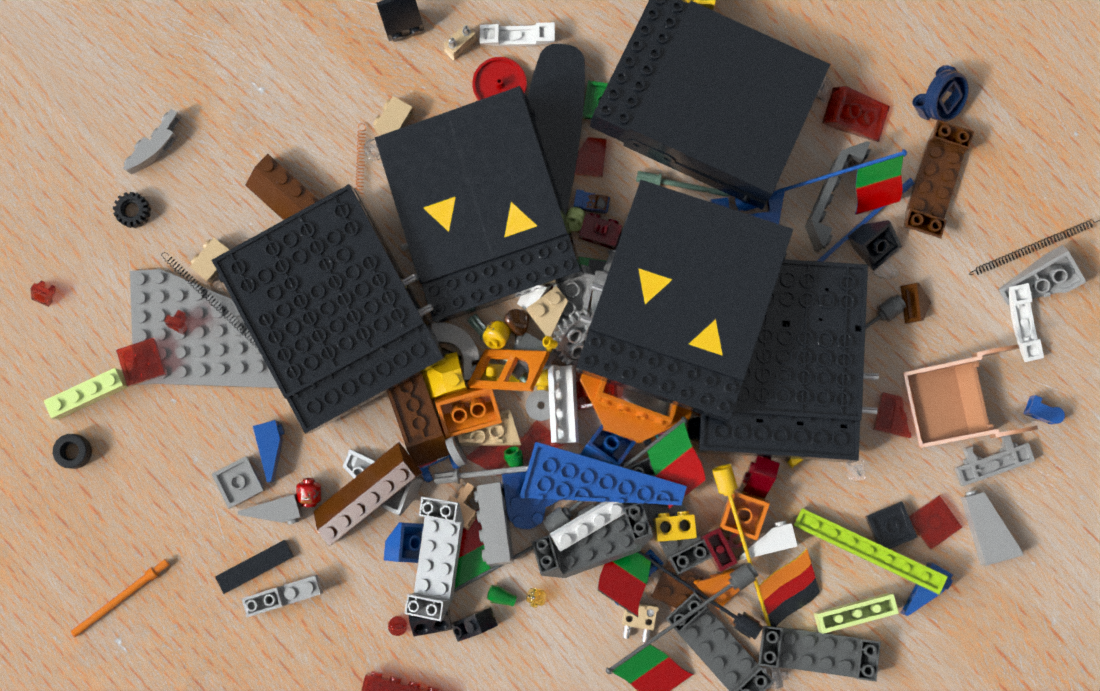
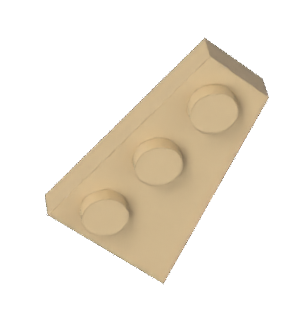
M510 409L499 412L502 423L458 435L460 446L521 445Z

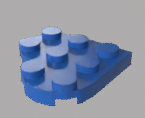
M527 471L501 474L508 519L515 527L520 529H531L541 524L545 516V507L559 501L556 499L520 498Z

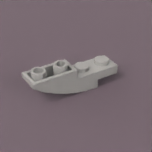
M172 109L169 113H165L161 125L153 131L151 140L143 137L142 140L136 143L135 151L126 158L123 169L133 174L158 160L178 138L173 133V130L182 117Z
M315 575L242 598L246 616L251 617L323 594L319 577Z

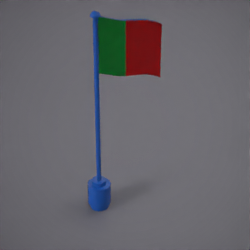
M902 149V152L775 190L772 195L857 169V208L855 215L900 202L902 197L901 169L903 157L907 155V151ZM735 198L739 211L743 210L745 212L757 208Z

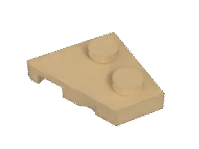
M555 286L526 308V311L546 336L551 337L568 300L559 288Z

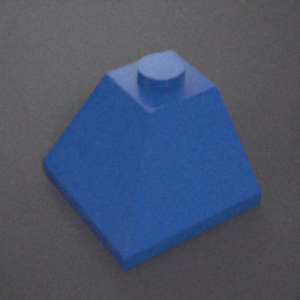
M399 522L385 540L384 561L418 563L424 524Z

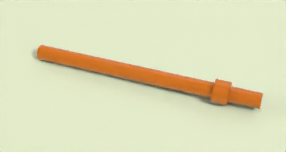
M164 559L154 568H149L145 571V575L71 630V634L74 637L78 636L148 581H153L157 578L158 574L167 568L170 563Z

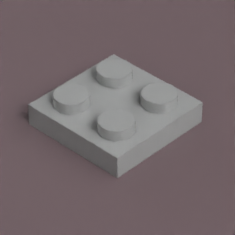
M248 456L212 473L228 509L265 491Z

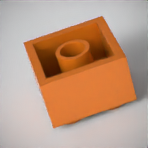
M735 490L732 497L745 537L758 540L770 505L769 500ZM728 497L719 526L721 529L739 534Z

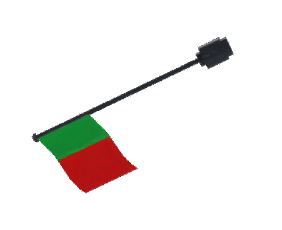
M641 551L604 564L599 576L598 591L636 617H638L640 600L648 582L651 564L705 600L709 599L708 596ZM714 600L710 602L734 618L733 623L736 624L734 629L749 639L753 638L755 640L763 628L760 621L745 611L743 614L738 613L736 616Z

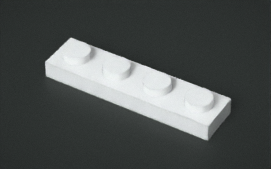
M602 502L551 532L550 535L557 549L561 552L625 514L623 509L625 507L623 503Z

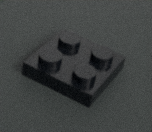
M902 501L865 516L876 543L888 549L918 538Z

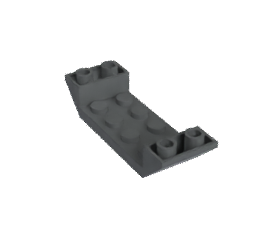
M866 141L842 150L834 159L828 174L846 169L847 165L853 167L863 164L870 154L871 149H868L871 142ZM839 175L825 180L805 225L815 252H819L822 248L825 249L826 246H829L833 235H831L832 228L820 222L823 221L826 215L824 209L830 205L834 194L831 193L838 187L842 179Z
M649 457L628 467V469L656 476ZM683 502L682 505H673L670 509L668 505L643 504L654 534L653 519L658 518V514L670 513L671 517L677 516V512L687 511ZM686 520L680 522L681 530L687 531L689 529V523ZM662 522L660 525L661 531L667 533L670 530V525L667 522ZM697 529V538L659 542L665 556L678 575L712 558L705 541L701 539Z
M637 503L623 508L625 517L608 523L561 552L557 549L550 535L531 541L541 576L567 578L639 552L653 537L643 504Z
M694 592L665 619L672 625L702 604L703 601ZM707 605L674 627L676 632L729 691H765L774 683L763 668L755 662L708 609Z
M763 626L758 665L854 677L860 680L876 682L881 642L785 627Z

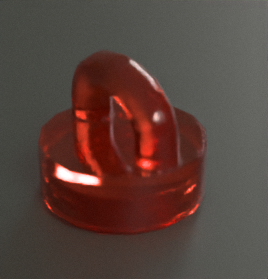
M395 616L388 622V630L394 636H400L407 630V621L402 616Z

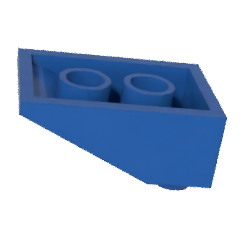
M601 424L580 454L620 466L636 441L604 431V427Z

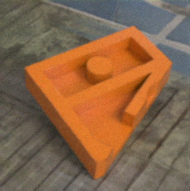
M731 568L723 571V573L710 575V578L701 581L699 579L695 580L693 583L703 594L710 598L730 584L728 581L730 579L729 574L735 570ZM731 587L714 599V601L724 606L740 590L738 588L734 590Z

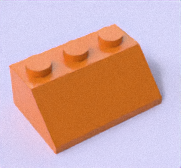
M467 387L466 390L435 398V404L446 439L502 423L493 389Z

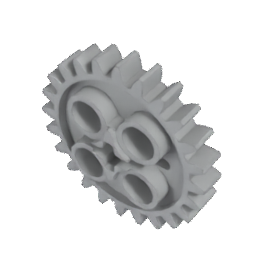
M583 308L582 313L576 310L575 316L569 314L568 320L562 319L563 325H557L560 330L554 331L557 337L553 338V340H556L558 343L554 352L567 365L571 363L576 366L579 361L590 327L589 324L580 322V318L582 315L593 318L595 311L592 308L589 311Z

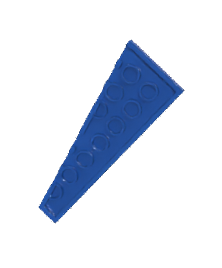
M536 441L520 498L682 505L687 486Z

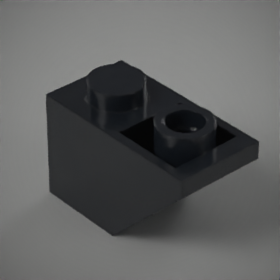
M491 607L451 623L457 642L498 626Z

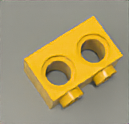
M689 511L677 512V516L671 517L670 513L658 514V518L653 519L656 542L697 538L694 514L689 515ZM682 520H686L689 523L687 531H683L680 528ZM662 522H667L670 525V530L667 533L662 532L660 529Z

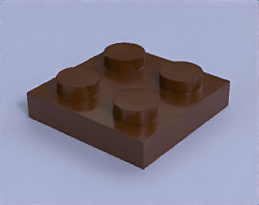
M668 561L664 567L698 590V587L693 582L698 579L701 581L703 577L688 570L678 575ZM662 571L651 597L677 608L694 592Z

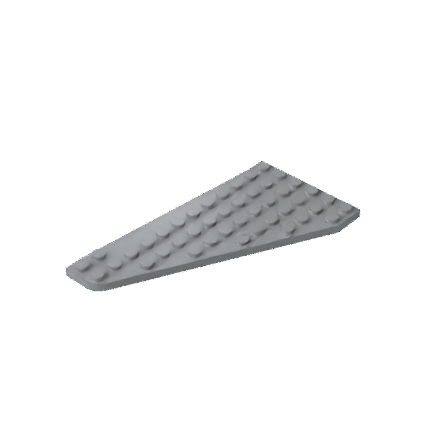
M161 269L130 271L134 385L174 384L279 388L258 348H255V345L250 343V340L248 341L245 335L243 336L240 333L247 327L232 299L207 288L202 293L204 295L208 291L203 298L201 293L199 294L196 291L202 286L194 289L185 279ZM211 293L207 300H209L212 296L214 297L210 301H206L205 297H207ZM215 298H216V300L212 303V305H214L217 301H219V302L215 305V307H217V306L221 303V305L217 308V310H219L222 306H224V307L220 310V312H222L225 308H227V309L223 312V314H222V313H219V311H216V308H214V306H211V303H210V302H212ZM231 319L230 322L234 321L233 325L236 324L235 327L239 326V331H237V328H234V326H232V323H229V321L227 320Z

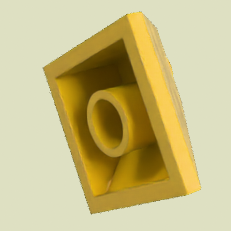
M457 352L447 354V360L423 372L431 399L467 389Z

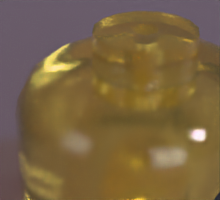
M530 588L526 601L531 603V607L537 608L545 604L547 594L544 590Z

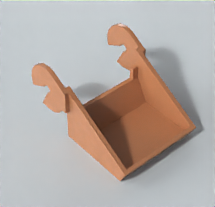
M1019 344L971 354L972 358L903 372L920 448L990 435V438H996L1038 429V426L999 432V429L994 430L993 424L989 425L977 372V367H980L979 360H982L984 356L1017 350L1020 348Z

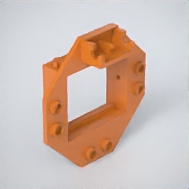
M584 374L581 375L580 381L604 427V431H609L641 443L667 431L679 422L683 416L687 418V421L690 420L691 410L669 404L665 416L603 393L605 381Z

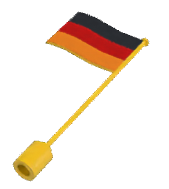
M731 464L721 465L712 470L718 492L729 497L747 561L753 566L732 494L738 488ZM807 548L796 559L773 572L760 585L758 584L757 577L754 581L767 626H777L788 615L812 601L820 592Z

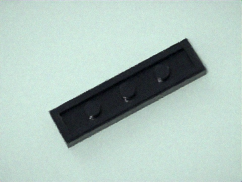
M283 540L215 576L223 594L293 558L294 555L286 540Z

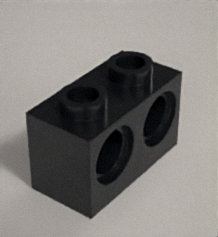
M449 608L442 621L409 615L413 637L452 630Z

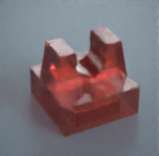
M42 280L38 284L34 283L30 288L31 300L49 307L53 302L52 298L56 291L55 286L51 285L50 288H45V282Z
M180 310L173 317L167 315L164 320L168 328L182 335L188 329L185 324L187 316Z

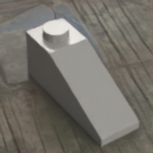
M296 494L238 511V515L281 523L287 522L288 525L298 523V518L303 517L300 503L296 500Z

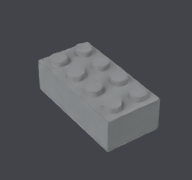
M500 482L478 485L477 491H474L475 502L478 503L480 508L477 511V519L482 524L479 536L480 541L484 543L485 547L482 550L483 562H486L491 567L513 564L514 556L503 485Z

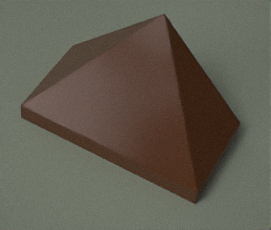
M913 283L900 286L901 296L906 304L903 311L905 324L924 321L931 301L921 285Z

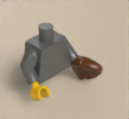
M520 309L508 311L504 319L510 331L515 335L513 350L549 351L550 355L543 370L549 368L551 362L557 358L556 353L553 351L558 346L557 341L553 340V337L545 336L542 342L526 333L529 325V314ZM518 360L512 372V376L519 380L525 372L529 374L528 364L522 360Z

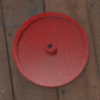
M493 57L484 61L476 69L472 80L473 92L477 101L518 86L522 88L524 93H526L527 80L523 69L518 63L505 57Z

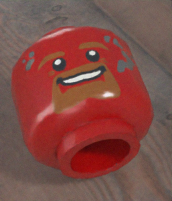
M303 478V481L296 485L297 502L302 507H315L321 501V484L316 482L314 478Z

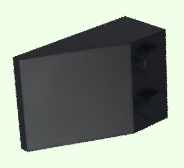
M382 0L376 2L389 41L397 42L405 36H416L424 30L416 0Z

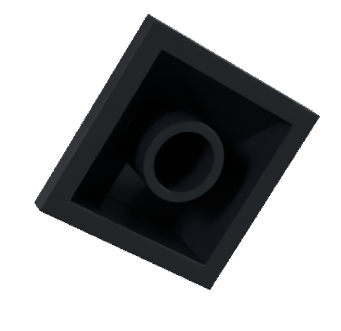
M889 220L862 224L848 236L853 249L873 271L902 248Z

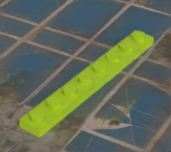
M803 508L794 524L796 528L940 595L948 577Z

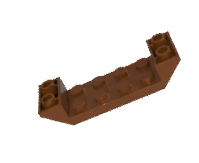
M937 120L927 141L905 211L904 227L940 239L942 238L947 222L944 218L964 154L970 147L974 131Z
M423 373L388 391L387 393L406 449L417 466L450 455L445 443L446 437L443 434Z

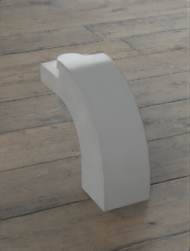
M432 323V331L439 344L454 345L462 352L464 358V380L469 381L476 368V365H472V362H479L480 360L479 352L473 339L467 332L453 324Z

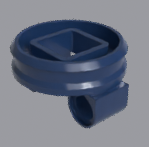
M943 65L937 69L936 77L930 83L926 94H919L912 101L915 110L922 119L929 120L932 118L948 122L958 116L966 104L969 94L966 77L962 73L957 72L955 67ZM947 91L952 92L945 103H943L941 99Z

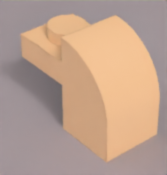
M469 483L460 488L457 493V499L452 495L448 499V501L460 504L464 520L463 528L469 530L477 518V512L467 506L474 495V491L477 490Z

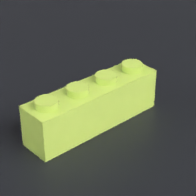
M113 368L44 400L50 417L59 420L129 386L122 371Z
M886 593L814 613L818 631L824 634L899 614L894 594Z

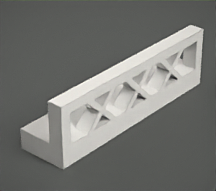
M550 365L548 368L551 443H579L575 366Z

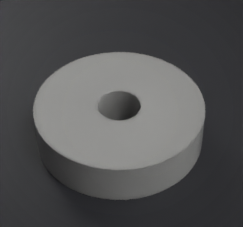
M538 390L531 393L527 398L526 411L532 419L536 421L550 419L549 392ZM539 402H543L545 404V407L543 409H539L537 407Z
M454 436L446 439L447 449L458 467L466 465V455Z

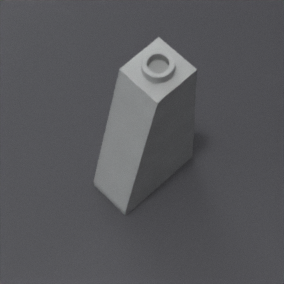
M977 490L966 492V496L961 497V501L980 565L987 566L1023 556L1021 548L985 492L978 493Z

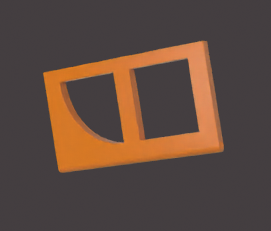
M485 349L467 385L470 388L533 391L550 352ZM490 359L507 360L498 381L480 380ZM518 360L528 364L529 374L526 383L508 382Z

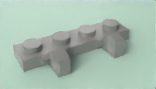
M1010 435L1001 436L999 438L1002 440L1001 446L1003 448L999 449L1000 452L981 458V456L977 457L973 453V446L964 448L963 452L966 458L963 460L964 465L955 467L960 485L966 486L1034 462L1035 459L1029 443L1017 445L1016 442H1012Z

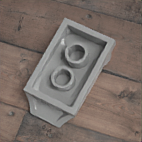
M581 264L584 275L553 285V288L557 286L568 300L557 325H563L562 319L568 320L569 314L575 316L576 310L582 313L583 308L588 309L592 292L591 286L595 278L589 266Z

